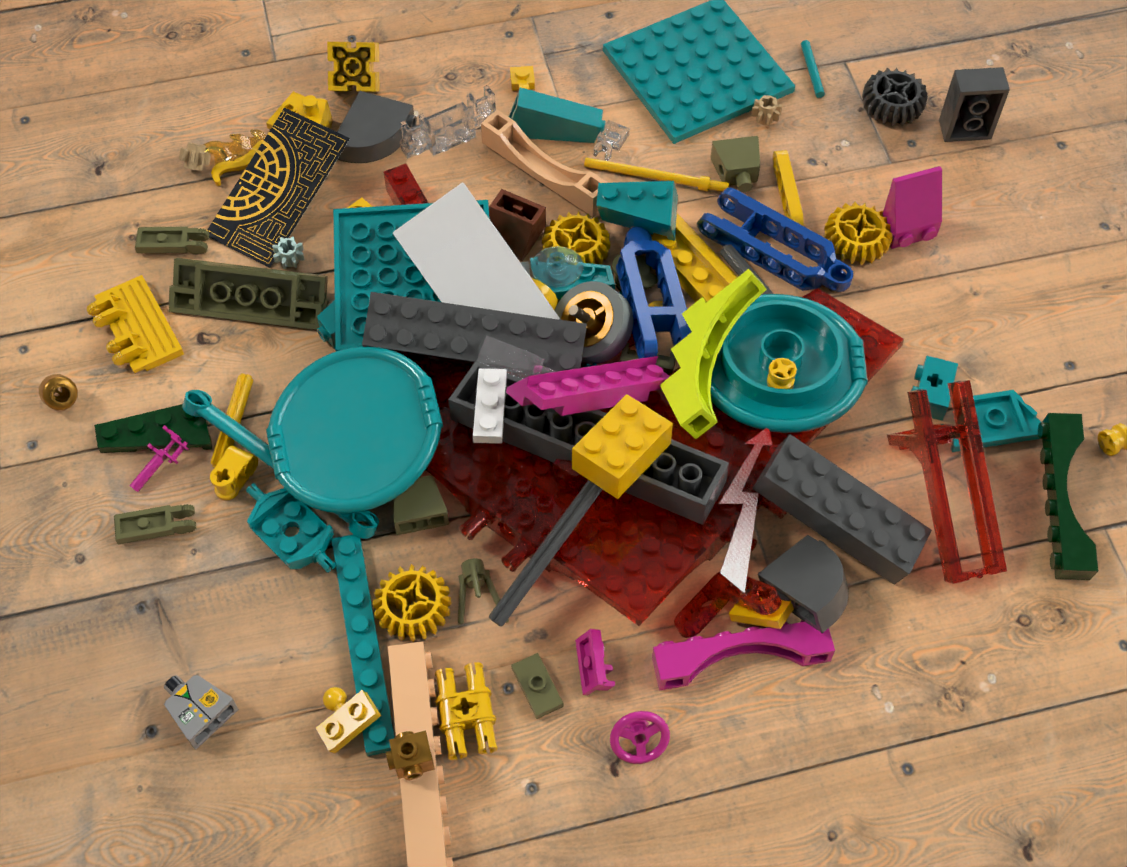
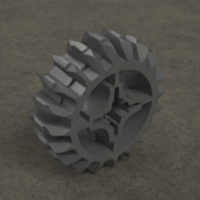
M897 67L894 71L887 68L884 72L878 70L876 75H871L864 86L862 101L864 108L868 111V115H874L875 120L881 119L883 125L886 122H890L892 126L896 123L903 126L906 122L911 124L914 119H918L921 113H923L927 104L928 93L926 92V85L922 84V79H915V73L909 75L906 70L903 72L898 71Z

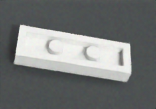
M507 369L478 370L473 443H502Z

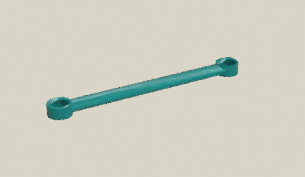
M189 390L186 392L182 408L187 414L203 417L273 468L270 448L266 442L214 406L212 398L208 393L201 390ZM368 510L355 513H335L348 523L349 531L359 538L373 537L379 524L378 517ZM359 521H360V522H364V523L368 524L369 526L361 525V524H359L358 522H359Z

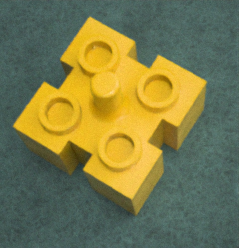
M327 41L328 61H334V71H328V91H352V85H356L357 91H380L379 72H374V62H379V43L356 42V48H351V42Z

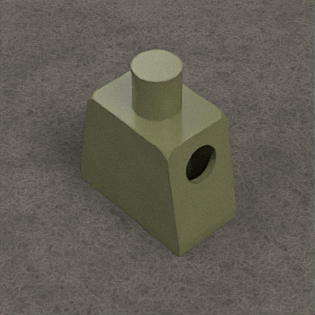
M758 136L712 141L710 158L721 181L729 183V186L737 185L738 191L742 193L750 191L753 187L752 183L758 181L760 171Z
M420 476L413 485L394 499V524L397 535L449 525L447 508L433 476Z

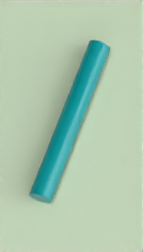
M804 40L801 42V48L816 97L822 98L825 92L810 42Z

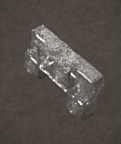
M488 85L484 86V97L477 100L471 93L467 94V107L464 102H461L429 117H425L422 113L419 115V125L412 128L408 126L406 121L401 122L402 139L400 147L407 159L419 155L426 150H430L434 156L475 138V129L481 127V123L496 111L495 94Z

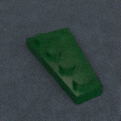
M183 404L94 425L100 453L136 452L137 449H150L147 447L149 443L158 450L166 448L172 439L171 435L162 429L164 425L182 439L181 443L187 442L186 447L189 450L190 447H202L203 450H212L213 448L207 420L203 417L187 414L182 408ZM175 442L171 448H178L180 445Z

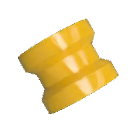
M777 358L770 363L767 377L768 387L777 389H792L794 387L797 368L793 361L786 358Z
M1118 423L1112 426L1111 430L1105 429L1098 433L1099 446L1106 455L1114 456L1119 453L1120 449L1127 450V426Z

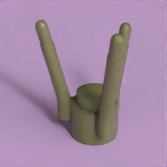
M478 558L464 561L461 565L462 574L458 576L460 583L458 624L460 625L464 622L466 585L469 588H474L475 596L480 598V587L486 582L495 604L497 605L500 601L491 580L490 571L485 570L483 561Z

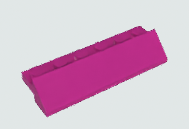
M658 356L531 375L507 387L506 393L521 406L535 404L541 410L552 408L561 416L614 407L626 394L639 402L647 401L649 392L660 390V384L670 376L661 367L656 365Z

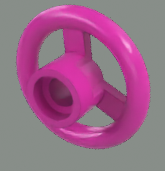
M636 711L623 716L613 726L610 734V745L615 755L621 760L632 764H643L658 758L666 750L670 740V730L664 719L648 711ZM660 731L661 739L659 744L652 751L646 753L645 745L648 743L649 738ZM619 736L632 741L633 745L636 746V755L627 753L621 748Z

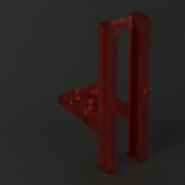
M970 380L948 383L956 424H933L927 390L919 389L907 392L915 429L887 435L889 445L899 446V450L909 449L922 464L944 581L952 584L968 581L969 578L973 577L982 578L986 574L993 575L1007 571ZM952 439L959 440L983 562V568L962 572L937 446L950 443Z

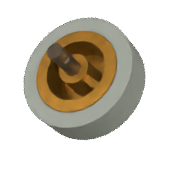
M584 282L573 287L561 298L555 309L556 314L560 318L559 320L587 324L581 360L583 363L599 364L612 359L625 347L633 330V312L630 304L620 293L602 282Z

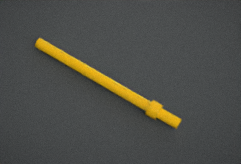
M588 157L585 158L584 167L660 181H674L677 184L698 187V190L708 192L710 189L723 192L729 187V183L710 180L711 177L701 175L699 178Z

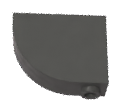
M359 91L337 131L350 138L337 160L348 163H369L381 160L394 153L404 143L410 130H414L417 117L414 116L413 105Z
M809 535L805 536L758 573L764 595L770 599L791 601L794 608L792 613L821 633L826 631L840 618L847 606L849 589L839 557L823 541H817Z

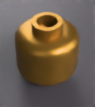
M52 374L41 382L39 396L41 401L49 408L56 411L66 410L76 402L78 389L70 378L61 374Z

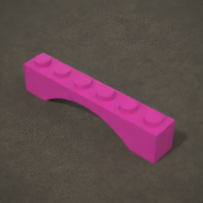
M801 620L799 623L793 624L785 622L781 629L750 627L739 633L732 634L729 631H725L709 638L695 636L687 639L685 642L674 643L673 641H665L653 647L652 653L659 691L688 686L699 673L710 665L724 658L739 654L760 653L775 655L801 666L831 662L835 648L830 630L828 628L821 633Z

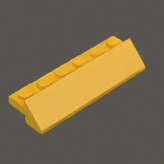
M678 213L675 241L669 240L667 236L660 234H650L652 241H657L671 250L680 286L695 302L702 297L708 302L738 278Z

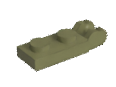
M139 227L135 250L137 253L190 252L192 254H204L208 249V245L203 241L209 239V232L204 228Z
M191 504L172 507L167 505L114 515L115 541L119 545L175 535L174 533L185 534L193 532L196 529L195 521L181 520L173 522V517L178 519L190 517L195 514V507Z

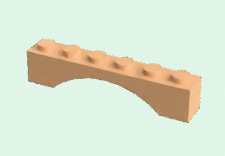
M499 110L493 112L481 123L482 143L585 213H589L591 217H594L599 212L596 206L598 183L608 182L591 171L575 170L555 161L541 151L514 120Z

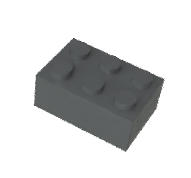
M1004 67L954 71L939 118L944 142L992 139L1010 91Z

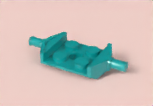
M252 483L251 487H247L246 492L256 500V504L247 520L249 528L290 569H301L313 562L315 564L318 562L327 573L335 568L336 563L325 553L334 535L331 525L327 526L307 505L295 499L285 488L266 494L255 483ZM290 527L299 528L298 534L293 537L286 536L285 531Z

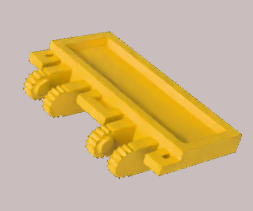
M142 275L94 295L96 301L89 304L86 308L90 316H95L92 319L94 326L98 328L110 326L115 339L107 343L106 349L109 353L115 354L112 357V361L117 366L129 363L135 374L144 369L149 371L184 355L182 347Z

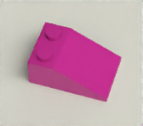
M940 166L893 178L882 216L887 217L886 223L890 224V232L893 236L890 244L891 249L907 247L912 243L923 240L929 241L937 237L942 223V168Z

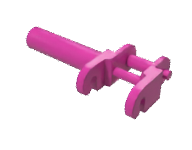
M165 425L162 429L171 435L172 440L164 450H158L150 443L147 445L156 454L129 485L137 492L141 490L167 457L170 464L172 462L178 464L176 459L183 450L189 451V448L186 447L188 443L185 441L181 443L182 439ZM175 442L180 445L172 455L167 453Z

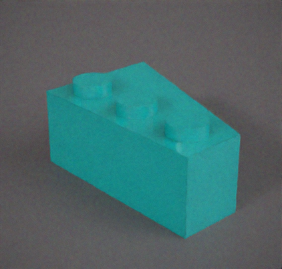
M674 181L598 183L596 206L602 221L627 228L639 226L646 229L652 235L653 233L667 236L669 240L675 241L678 194Z

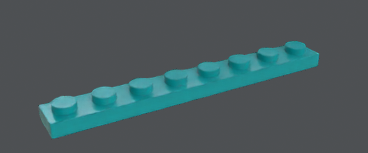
M352 534L332 538L331 540L356 694L361 690L367 692L381 714L376 721L362 731L365 752L368 757L391 751L389 740L394 739L395 736L361 538Z

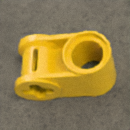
M234 445L229 446L221 460L210 473V481L215 486L216 496L225 501L235 498L249 477L254 474L258 466V457Z

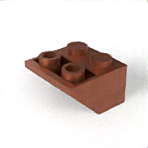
M501 189L489 206V219L517 259L522 262L546 227V207Z

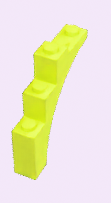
M747 269L708 302L702 297L682 313L692 332L671 348L681 368L661 383L660 387L680 426L695 439L718 423L712 409L710 390L712 372L723 342L740 316L767 290L750 269Z

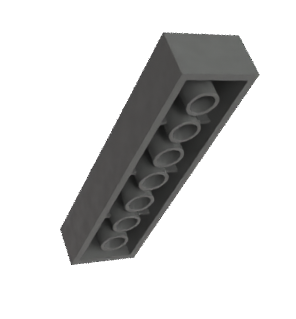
M371 292L362 346L389 349L406 357L473 366L475 361H478L496 369H507V372L537 375L581 367L587 324Z

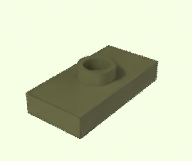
M538 653L511 665V669L536 719L564 707V703Z

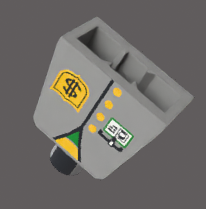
M175 675L164 685V689L171 695L164 705L195 750L239 710L229 695L198 675L192 676L186 683L179 676Z

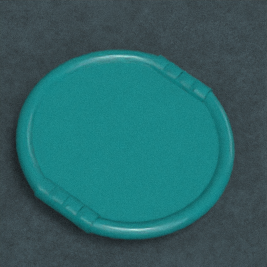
M763 294L740 316L723 342L712 372L711 402L730 418L756 429L764 430L767 428L770 432L795 433L828 425L842 417L856 404L865 386L868 384L863 340L845 319L820 303L793 295ZM786 358L793 361L796 365L797 371L792 389L768 387L769 365L773 360Z
M367 346L347 348L325 355L298 373L277 400L266 432L275 478L279 480L288 493L305 505L321 511L355 513L381 506L395 499L415 483L434 456L443 422L431 377H428L415 362L400 353L389 349Z

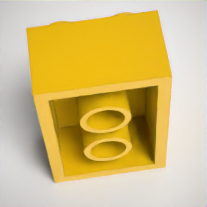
M626 394L572 448V469L618 499L671 444L673 423Z

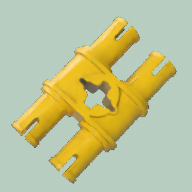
M474 662L475 675L473 674L471 663L464 666L468 691L457 693L454 670L452 668H445L446 680H444L442 669L435 672L439 693L436 705L439 707L441 720L439 728L446 737L449 760H457L456 747H458L460 759L467 757L468 753L463 731L467 729H475L479 754H487L486 741H488L490 753L498 749L493 729L496 716L493 715L490 697L492 692L486 687L483 664L480 662ZM463 707H469V714L463 715Z

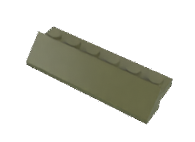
M176 258L174 259L173 285L169 286V312L317 330L319 328L317 316L327 308L329 299H327L328 276Z

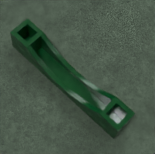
M1048 413L1038 425V437L1042 439L1043 444L1040 452L1041 464L1045 465L1042 484L1043 489L1047 490L1048 497L1045 503V514L1050 518L1047 537L1048 541L1052 543L1053 550L1050 555V567L1055 571V579L1091 580L1099 571L1096 544L1078 523L1071 508L1067 491V475L1070 462L1076 449L1084 440L1082 414Z

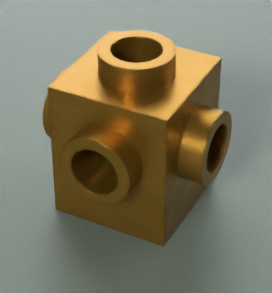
M426 730L417 733L412 731L402 732L396 735L394 739L389 740L391 751L386 752L389 770L396 769L398 779L413 780L421 777L424 772L435 770Z

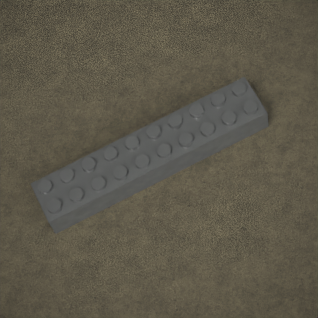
M475 361L449 398L451 420L472 429L474 428L478 370L496 369L478 361ZM507 373L506 389L522 379ZM506 393L502 441L575 471L572 469V448L607 413L593 410L561 416L552 408L541 410L535 404L521 406ZM671 439V444L625 493L703 525L726 484L729 462Z

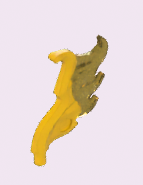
M254 129L250 131L254 137L230 134V139L234 140L232 142L210 141L203 144L206 146L205 152L211 153L215 157V166L212 168L211 175L216 186L222 185L220 176L223 173L246 169L266 137L264 132Z

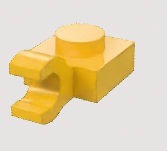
M533 66L510 67L512 91H517L520 87L528 90L535 89Z

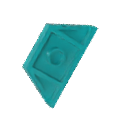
M1014 390L962 397L959 403L951 451L958 452L1039 439L1038 425L1041 421L1036 417L1038 413L1031 406L1025 404L1023 398Z

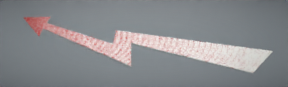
M767 428L745 443L755 445L719 503L743 504L720 573L744 593L759 493L742 492L762 446H772L770 430Z

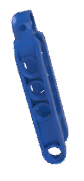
M726 188L719 195L717 202L723 211L744 222L741 227L725 218L720 219L710 213H704L697 222L699 231L707 238L722 246L731 244L743 258L802 291L818 289L823 285L832 291L844 292L851 285L853 270L847 264L836 259L835 249L830 240L734 188ZM759 232H762L818 263V266L807 267L792 259L793 256L790 254L785 255L771 247L770 243H764L755 237Z
M639 226L632 227L626 234L624 247L620 252L621 257H619L618 264L616 265V271L622 295L630 304L633 312L632 335L638 358L641 359L657 356L658 342L655 332H670L674 347L692 331L682 315L687 310L671 250L657 241H652L651 235L646 229ZM645 254L646 264L655 269L658 278L657 287L661 289L663 297V307H648L635 255Z

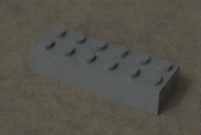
M791 434L776 448L752 488L892 584H896L910 574L932 531Z

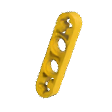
M774 151L773 168L784 215L803 226V211L788 151Z

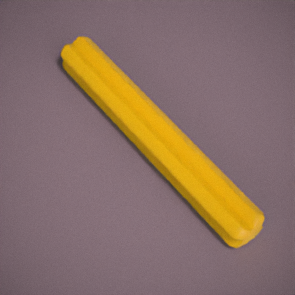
M243 373L237 378L226 412L228 416L239 424L253 384L252 376ZM220 431L211 459L213 468L221 460L226 449L234 444V440L222 431Z

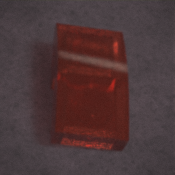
M556 459L553 462V478L562 488H568L577 493L587 483V478L572 469V461ZM602 490L598 496L606 500L611 494Z

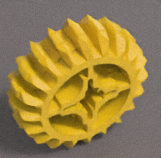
M856 202L852 206L845 203L842 208L837 207L834 213L829 215L824 228V238L833 243L835 254L841 255V261L849 259L851 265L855 261H859L863 265L865 260L871 264L875 258L880 260L883 254L889 250L893 236L890 232V224L886 223L887 217H882L883 211L877 212L875 205L869 208L866 206V203L862 206H859Z
M579 211L576 215H571L568 212L566 217L559 215L557 221L551 220L550 226L546 227L542 237L543 253L547 256L548 263H552L553 260H560L564 265L576 266L579 262L602 265L603 259H607L610 249V235L604 223H599L598 217L591 219L589 213L581 216Z
M412 564L409 567V571L405 572L402 567H399V574L397 575L389 571V581L381 579L380 587L382 589H375L374 592L377 598L373 600V607L377 609L374 614L375 618L380 620V627L382 629L388 628L387 631L390 636L398 632V638L401 641L406 635H409L410 641L414 642L416 639L415 635L419 634L425 640L427 638V631L436 635V625L444 626L445 619L443 617H449L450 609L448 607L452 604L451 597L448 596L450 590L449 587L444 586V579L442 577L436 578L437 575L434 570L426 574V567L423 565L418 571H415V567ZM422 588L429 590L435 596V602L430 601L429 597L422 594ZM411 601H413L414 604H413V605H410V606H409V609H408V604H407V603H410V604H411ZM390 604L396 605V609L402 610V619L390 611Z

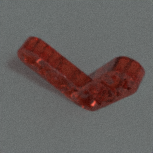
M718 572L677 614L674 624L682 637L691 638L699 634L729 601L763 615L772 614L777 611L782 601L775 587L748 576L745 590H752L747 594L740 595L742 591ZM713 600L711 604L701 607L704 603Z

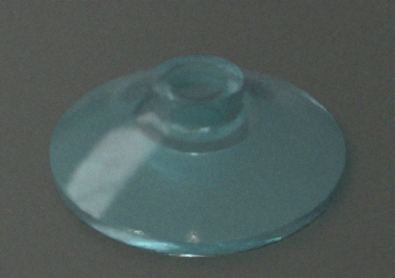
M562 246L543 249L536 254L531 265L532 273L536 280L549 287L571 285L580 278L583 272V261L579 254L570 248Z

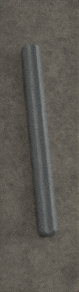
M590 480L587 481L490 613L489 618L492 622L501 627L506 623L601 493L602 488Z

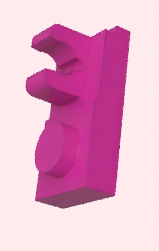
M589 629L575 640L582 693L587 696L595 690L608 691L615 686V681H608L606 679V675L613 671L612 665L604 664V644L602 642L601 630Z

